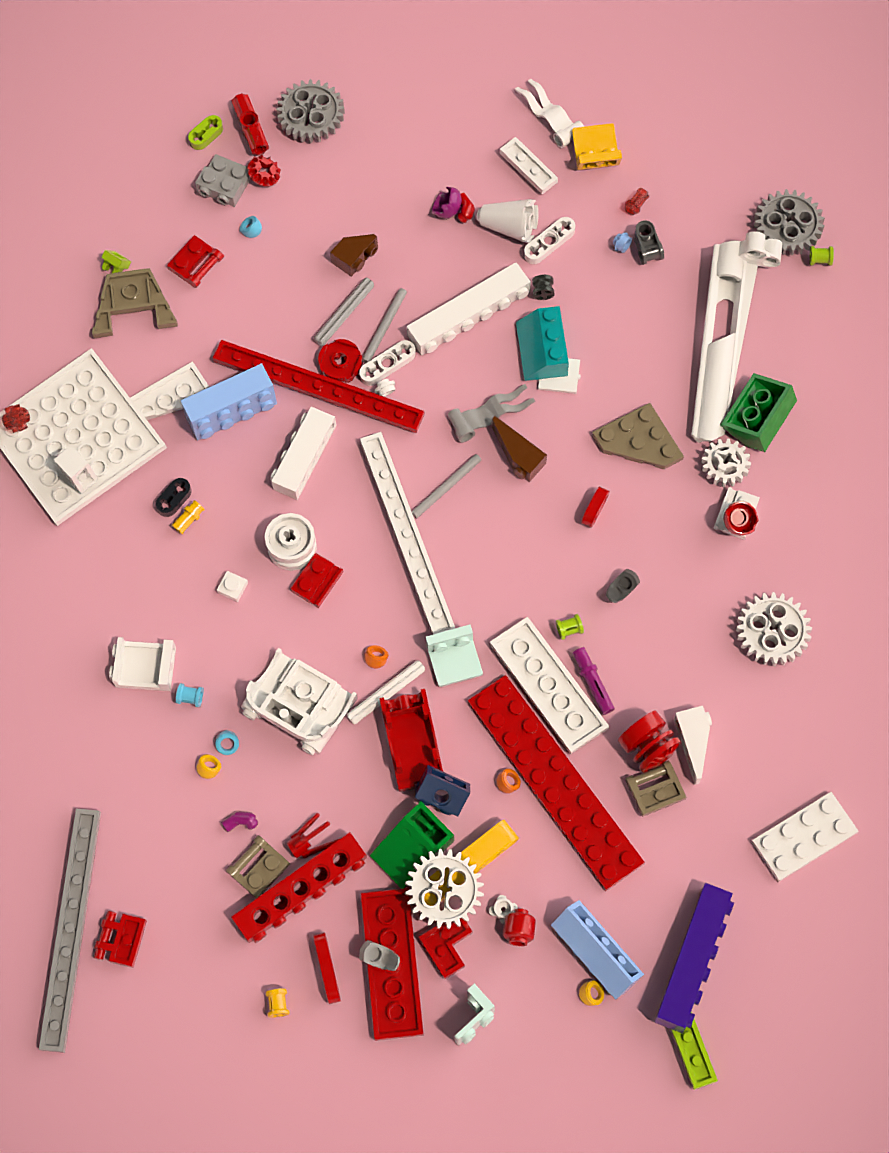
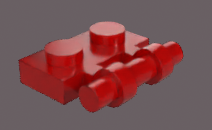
M107 911L106 918L102 919L100 926L102 931L99 941H96L94 946L96 949L94 959L103 961L105 952H111L109 962L134 968L147 920L122 914L120 923L114 922L117 913ZM111 931H117L114 944L108 943Z

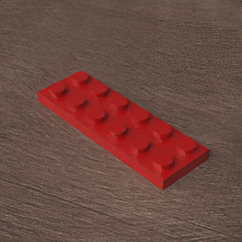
M409 888L361 893L365 942L368 940L393 950L400 957L399 966L395 971L367 964L375 1041L424 1036L411 905L407 904L410 896L405 895Z

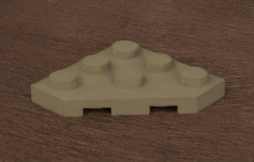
M651 403L592 432V436L601 451L611 456L614 454L641 464L644 462L656 465L655 467L660 469H666L682 461L684 455Z

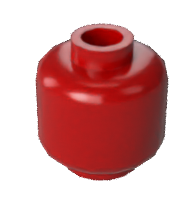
M514 909V912L505 916L503 936L510 945L524 947L534 940L536 920L532 915L528 914L529 911L526 909Z

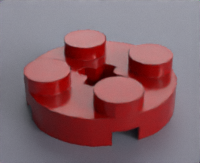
M346 339L334 340L335 342L329 345L327 343L322 347L318 356L321 374L345 383L353 381L362 367V355L355 343ZM344 357L345 363L339 365L335 359Z

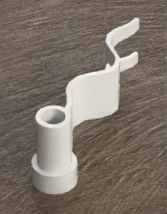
M529 79L528 83L536 89L543 108L538 105L534 96L529 91L519 87L515 88V91L527 99L532 112L537 117H543L548 121L555 132L553 139L559 148H564L570 144V141L573 139V128L584 127L580 121L573 123L561 106L553 105L548 100L543 87L532 79Z

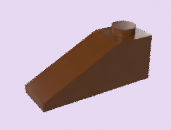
M494 416L492 418V429L514 474L518 478L526 479L530 482L546 464L547 454L498 417Z

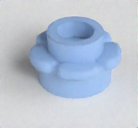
M627 232L617 234L613 240L615 251L618 252L619 250L622 253L626 252L632 243V238L628 236Z

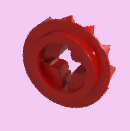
M263 155L259 157L254 156L248 164V174L258 185L272 186L281 177V169L278 168L277 162L271 160V156L268 158ZM261 168H269L268 172H260Z

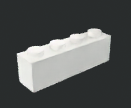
M313 407L309 409L308 413L303 414L298 432L295 431L293 433L289 449L283 452L280 459L281 464L278 469H274L270 478L273 490L298 500L336 428L335 416Z

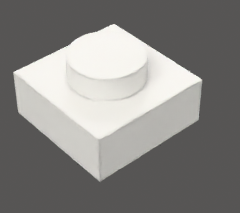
M227 571L217 589V593L238 602L248 584V580Z

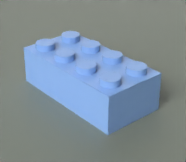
M262 364L180 400L186 419L197 441L207 439L219 430L229 429L241 420H249L254 414L268 411L277 404L273 384Z

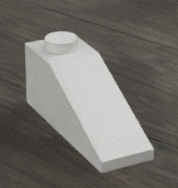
M703 706L676 712L674 717L695 785L699 784L702 778L709 730L712 725L710 714L704 711Z

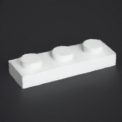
M516 137L500 148V154L541 194H544L558 183V177Z

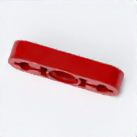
M326 933L313 935L328 1003L341 1002Z

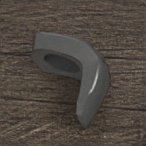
M625 569L608 587L606 591L607 598L613 603L622 601L639 585L640 579L638 575L632 570Z

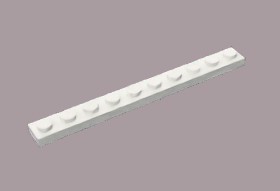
M379 432L361 438V445L432 634H437L455 629L383 435Z

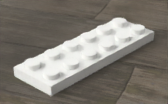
M528 617L490 641L491 647L570 754L609 729L607 722Z

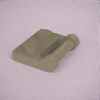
M669 760L664 762L662 766L635 777L631 775L625 778L642 817L687 798ZM665 774L668 776V780L641 791L639 790L638 785Z
M259 835L253 840L254 843L233 866L230 865L226 869V872L256 899L264 894L290 865L282 855ZM261 849L264 850L266 854L243 877L240 874L242 869Z

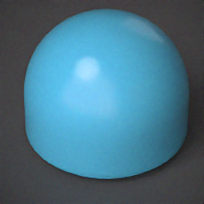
M255 216L246 218L240 226V232L248 238H255L262 231V224Z
M222 731L216 737V748L223 755H231L237 751L239 739L232 731ZM225 738H230L234 741V745L230 749H224L221 746V741Z

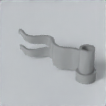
M526 384L520 386L512 393L492 396L479 408L462 413L458 408L451 410L448 413V417L456 429V436L459 441L463 443L471 440L475 436L474 430L490 426L494 416L499 418L508 412L517 413L536 402L534 398H531L518 405L500 404L517 398L527 389Z

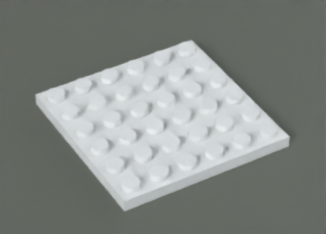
M92 348L0 412V449L57 526L167 448ZM70 445L89 463L98 477V480L82 494L64 476L54 461L58 453Z

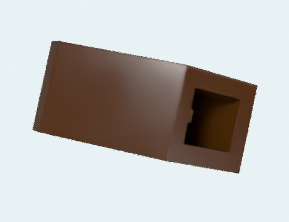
M375 234L343 237L330 252L331 263L352 277L356 271L359 272L363 268L369 256L372 257L377 252V236Z

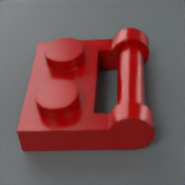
M194 235L167 264L168 270L194 288H197L201 283L200 280L216 262H220L224 258V255L216 248L214 249ZM209 255L210 257L194 275L191 274L204 258Z

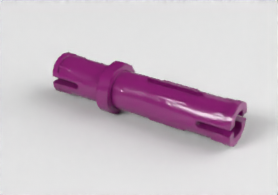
M585 647L575 650L572 654L581 670L579 673L581 677L585 678L602 714L606 715L614 711L615 708L597 673L598 668L596 664L592 663Z

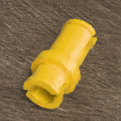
M195 500L190 506L184 508L185 511L172 524V527L180 534H183L194 520L197 521L200 518L199 515L205 510Z

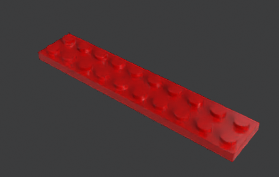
M506 675L468 700L470 707L605 891L645 864L642 857Z

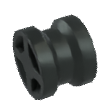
M546 274L535 276L532 279V285L535 287L533 297L537 300L553 298L555 295L552 288L554 278Z

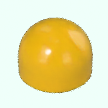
M206 754L200 757L196 769L202 778L211 779L219 773L221 763L215 756ZM205 762H213L215 768L207 767Z
M588 981L580 987L579 997L588 1006L599 1005L604 999V989L598 981ZM592 987L598 991L596 999H593L590 991Z

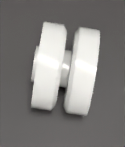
M288 513L276 517L267 526L265 542L272 562L279 568L289 571L300 570L306 567L317 551L314 529L309 520L301 515Z

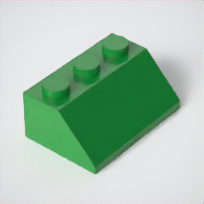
M753 373L721 423V426L745 446L766 452L797 402L793 386Z

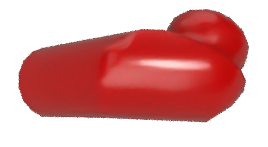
M461 193L462 208L457 217L462 223H466L472 219L475 207L467 195Z

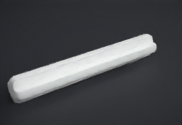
M419 660L415 661L347 714L348 719L353 724H357L381 705L379 698L384 697L385 700H388L425 671L423 664Z

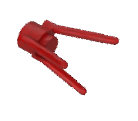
M316 813L287 842L288 847L296 858L303 856L305 859L311 854L327 849L339 840L337 839L308 849L311 847L309 840L330 825V822L327 821L307 836L303 834L319 818V813Z

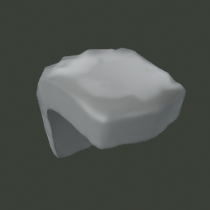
M367 940L360 948L359 959L367 964L389 971H395L399 966L400 957L393 950L383 945Z

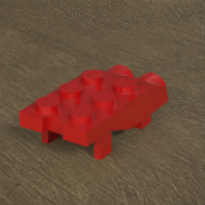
M421 689V692L418 694L401 695L392 700H385L384 697L379 698L399 792L415 789V784L419 782L427 765L443 771L425 689Z

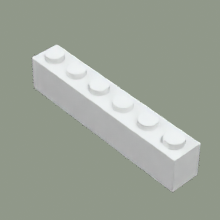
M516 262L407 326V337L415 345L421 356L425 353H431L440 344L452 341L457 334L469 331L476 323L489 319L498 310L508 308L515 300L525 298L530 292L531 281Z

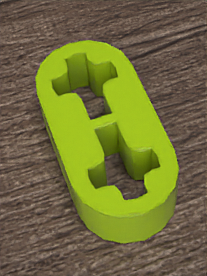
M210 115L191 130L188 136L190 146L195 150H202L223 132L221 118L217 115ZM211 124H212V125H216V124H217V127L215 128V127L212 126V127L210 128V125H211Z

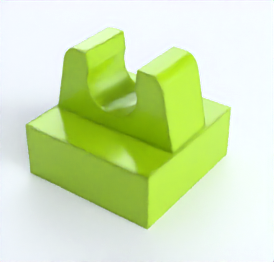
M105 250L101 257L104 259L102 269L109 271L110 267L113 266L114 270L112 273L128 269L132 262L116 251Z

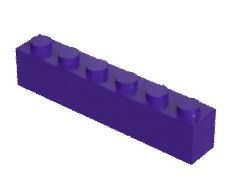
M705 882L654 1023L679 1033H683L686 1027L691 1028L695 1014L691 1013L693 1005H699L703 991L699 990L702 982L706 983L711 969L707 966L709 960H714L719 948V946L715 945L717 937L722 938L727 924L723 923L725 914L730 916L734 902L730 901L733 893Z

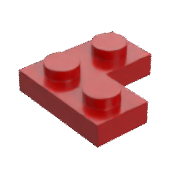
M460 918V926L458 927L453 921L451 922L450 929H447L445 923H442L440 929H437V926L419 936V940L444 980L465 967V964L453 947V945L473 933L468 923Z

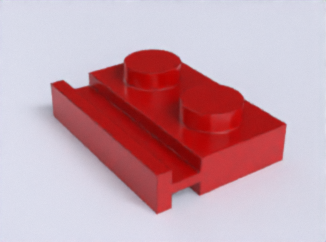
M315 553L291 587V592L319 608L344 571L341 567L335 566L331 561Z

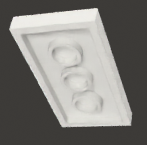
M830 792L752 840V844L776 880L780 882L851 838L859 831L836 797Z

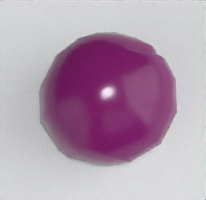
M447 186L446 189L449 192H440L432 207V214L444 219L453 217L459 211L462 203L460 191L454 187Z

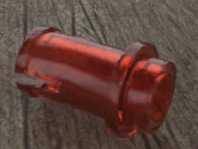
M639 188L634 196L625 202V211L630 215L638 214L640 207L649 198L648 192L643 188Z

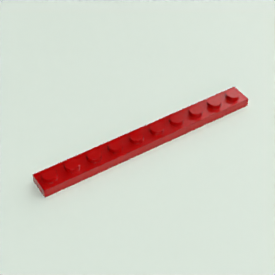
M224 340L220 341L213 356L214 362L241 372L262 364L272 383L417 433L425 415V412L418 408Z

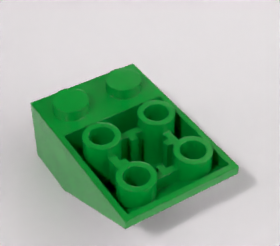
M421 801L403 817L371 853L370 857L401 889H405L407 887L405 882L413 880L408 875V872L416 873L413 864L422 865L420 861L421 856L429 860L430 851L433 852L435 857L438 855L439 849H442L444 852L455 841L454 834Z

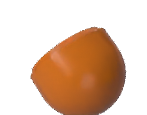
M373 645L366 649L364 658L369 667L378 669L386 664L389 655L383 647ZM379 652L382 656H375L372 653Z
M505 769L498 774L496 785L501 792L512 793L519 789L521 781L519 775L514 770ZM506 776L514 779V785L508 783Z

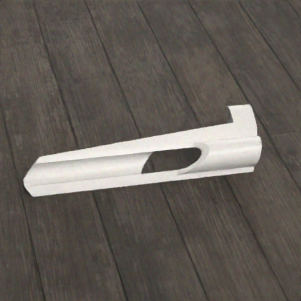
M749 232L746 234L744 241H729L715 244L713 248L691 434L698 443L709 442L725 435V429L721 426V423L730 410L758 266L777 267L781 262L782 242L777 239L765 240V235L760 232ZM723 299L731 300L734 305L730 335L712 343L716 304Z

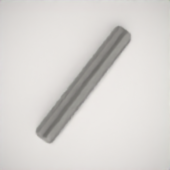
M364 278L314 336V341L318 345L324 346L373 289L374 283L372 280Z

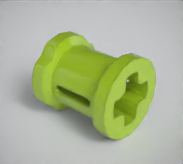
M833 246L828 248L810 247V265L814 266L815 263L833 265Z
M574 614L573 618L563 621L556 620V627L561 640L575 633H584L582 621L578 614Z

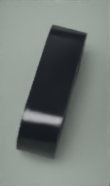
M175 479L158 497L156 508L161 516L170 517L174 515L190 497L192 489L186 479ZM179 486V487L182 488V487L184 486V488H185L186 491H185V492H182V491H179V492H178V491H177V487ZM170 502L171 508L166 507L163 509L162 504Z

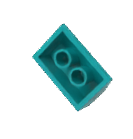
M560 306L538 308L518 320L516 328L524 381L568 376L569 361Z

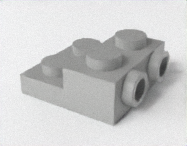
M215 154L209 166L203 168L195 185L197 192L203 197H211L223 205L235 207L251 178L246 166Z

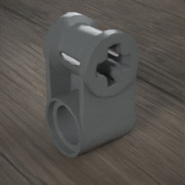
M640 221L636 225L634 242L641 263L644 265L647 264V261L658 258L663 260L664 250L657 236L655 226L650 221ZM641 232H646V233L649 234V235L644 236V235H641L640 233H641Z

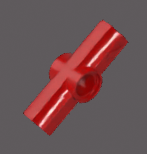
M241 93L235 95L231 103L251 153L256 155L264 154L269 149V145L248 94Z

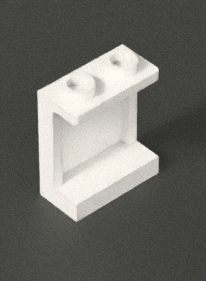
M118 637L117 644L113 645L112 650L115 662L114 666L110 667V680H112L116 688L171 691L176 654L174 641L164 640L163 644L125 641L123 637Z

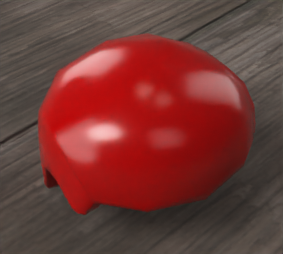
M744 501L730 504L723 517L725 527L732 534L738 536L754 532L759 521L755 508L750 503Z

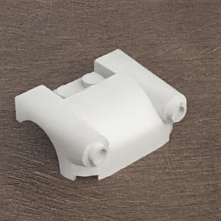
M278 648L269 667L256 682H249L246 689L247 696L241 708L244 710L243 715L254 721L255 718L260 719L262 717L300 739L303 745L301 749L310 755H314V753L320 754L358 697L357 693L353 692L351 694L347 692L335 680L299 659L287 657Z

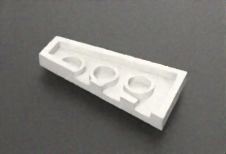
M191 362L130 397V399L146 420H150L182 410L183 407L180 400L209 388V385L195 364Z

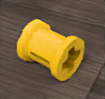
M286 989L266 991V997H268L269 1012L267 1013L269 1018L284 1017L290 1014L286 1008Z

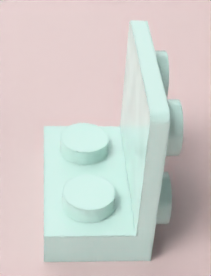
M471 624L426 636V646L439 687L483 675L473 641Z
M475 983L467 990V1003L476 1013L481 1012L454 1036L458 1046L462 1042L465 1045L476 1036L475 1030L480 1025L485 1028L494 1019V1004Z

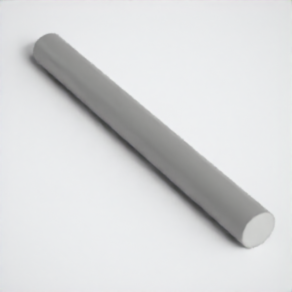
M400 288L362 358L364 363L371 361L407 294L405 289Z
M475 454L412 511L413 516L416 519L420 517L482 461L481 458Z

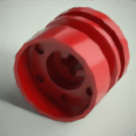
M656 710L636 721L618 739V742L627 753L639 750L633 761L636 764L643 761L639 766L643 773L663 764L682 743L678 737L671 739L674 735L672 730L660 733L666 722Z

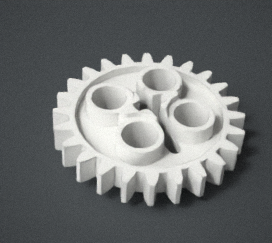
M772 592L771 598H768L765 593H763L761 600L755 596L753 599L754 604L748 601L746 603L747 609L742 608L740 612L742 616L737 619V622L741 624L736 627V631L741 632L737 640H744L741 648H749L747 656L753 653L756 654V662L763 658L764 665L767 664L768 660H772L773 666H776L777 661L780 660L784 666L787 658L794 662L795 655L801 657L803 653L801 649H807L808 644L806 642H810L812 637L807 634L811 633L812 627L806 626L810 623L811 618H804L807 610L799 611L801 603L793 605V597L786 601L784 600L785 596L783 593L780 598H776L775 592ZM779 611L783 614V617L777 618L772 612ZM759 621L764 627L756 628L753 622ZM784 631H793L795 633V637L787 636ZM765 641H773L776 647H767Z
M439 849L438 855L435 857L433 852L430 851L429 860L421 856L420 861L422 865L413 864L416 873L408 872V875L413 880L405 882V885L411 887V890L406 891L405 895L412 896V899L407 904H415L416 907L412 913L420 911L419 921L425 917L428 918L427 926L436 921L437 929H440L442 923H445L447 929H450L451 922L453 921L458 927L460 926V918L467 922L469 921L467 913L476 914V911L472 908L473 905L481 906V903L476 900V897L484 896V893L478 891V888L484 886V883L477 882L476 880L481 876V873H473L477 865L469 867L467 865L470 860L469 857L464 861L460 860L461 852L453 857L452 849L448 850L447 855H444L442 849ZM448 867L449 875L446 886L450 888V891L445 894L444 909L441 911L439 906L442 891L438 890V887L443 885L445 868ZM435 868L440 872V879L438 881H431L428 878V871ZM459 872L464 876V883L462 885L453 883V873ZM426 893L436 895L437 902L434 906H429L425 903L424 896ZM452 896L458 897L461 901V906L457 910L451 909L448 905V900Z

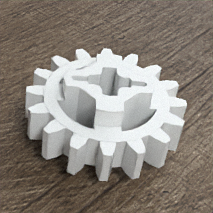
M718 439L717 445L710 443L709 449H705V457H702L701 461L702 464H705L702 471L708 472L707 479L714 478L713 484L716 485L720 481L722 482V487H725L726 482H729L733 487L735 480L741 483L743 476L747 477L748 469L751 466V462L748 461L750 454H744L746 447L739 448L738 441L730 444V439H727L726 443Z

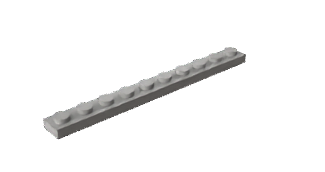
M76 809L40 1038V1051L65 1053L101 817V812L98 810Z

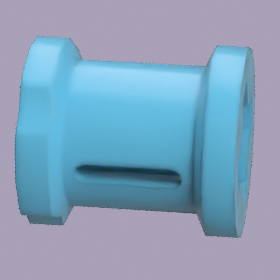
M180 683L176 693V703L181 704L183 702L200 707L204 688L186 687Z

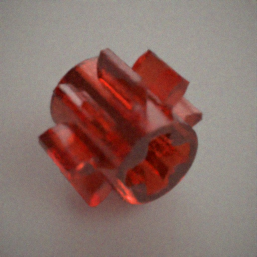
M20 404L4 409L6 414L2 416V422L7 429L15 433L28 428L26 423L30 421V414L26 408L20 407Z

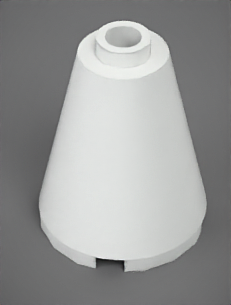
M533 199L484 204L482 208L478 209L477 220L480 221V225L529 243L535 236L531 235L532 229H537L538 205H534L536 200Z

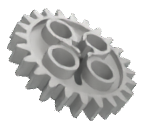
M310 79L306 85L301 80V86L299 87L294 83L293 90L286 88L287 95L281 94L282 101H278V108H276L278 122L281 123L282 130L286 129V135L293 133L294 140L300 136L301 142H304L306 138H309L310 143L313 142V138L321 142V136L328 139L329 132L335 134V127H341L340 122L344 121L343 114H345L344 102L340 97V93H335V87L329 89L327 82L321 86L320 80L313 84ZM316 96L315 99H314V101H313V106H314V108H312V100H313V97Z
M785 189L784 195L776 191L775 197L769 194L768 199H763L761 205L757 207V213H755L754 220H756L754 223V227L757 228L756 232L763 233L765 240H780L782 242V255L785 254L786 250H789L791 256L794 254V250L802 254L803 247L809 251L811 244L815 246L817 240L821 238L825 226L823 225L825 217L821 216L823 210H816L818 202L811 204L812 197L805 199L804 192L797 196L796 190L789 194L788 190Z

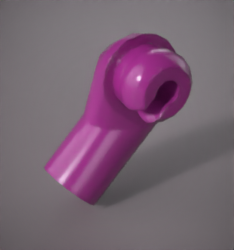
M242 811L234 813L221 822L227 832L239 824L246 825L249 830L254 829L258 825L255 814Z

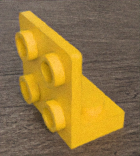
M613 123L572 129L577 170L617 166L620 164L622 154L621 150L617 149Z

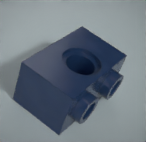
M427 765L415 788V798L419 802L422 801L426 806H435L446 815H455L457 817L470 795V783L430 765ZM438 790H445L447 794L440 796L436 792Z

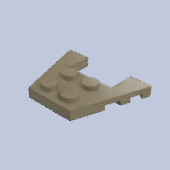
M150 268L106 275L100 308L97 310L96 323L92 330L94 338L113 336L111 316L155 309L158 329L178 326L177 320Z

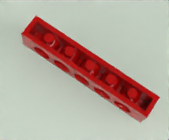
M349 832L231 916V918L248 943L251 941L257 943L267 935L265 931L272 926L276 929L287 921L285 917L290 913L297 914L306 907L305 903L311 898L317 900L326 893L325 888L333 883L336 886L346 879L345 874L350 870L356 872L366 864L364 860L367 859V855L351 832ZM339 855L346 857V865L337 867L333 863L335 857ZM319 869L325 870L328 874L327 878L323 881H317L314 878V873ZM300 883L307 885L308 891L306 894L297 895L294 892L296 885ZM278 898L287 899L288 905L285 909L279 910L274 906ZM259 912L268 914V920L263 924L255 922V916Z

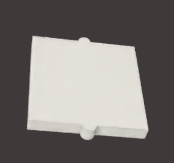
M568 358V376L539 379L538 390L576 394L578 380L581 377L579 374L580 360Z

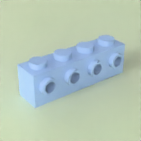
M580 900L567 907L551 924L557 934L569 945L573 953L581 959L589 971L601 982L606 991L615 1000L627 992L644 975Z

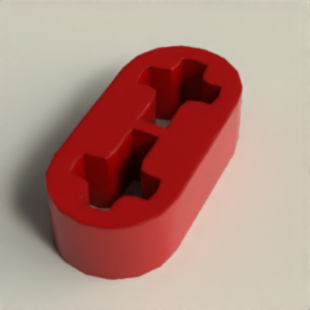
M598 487L581 521L582 524L590 528L593 527L609 496V490Z

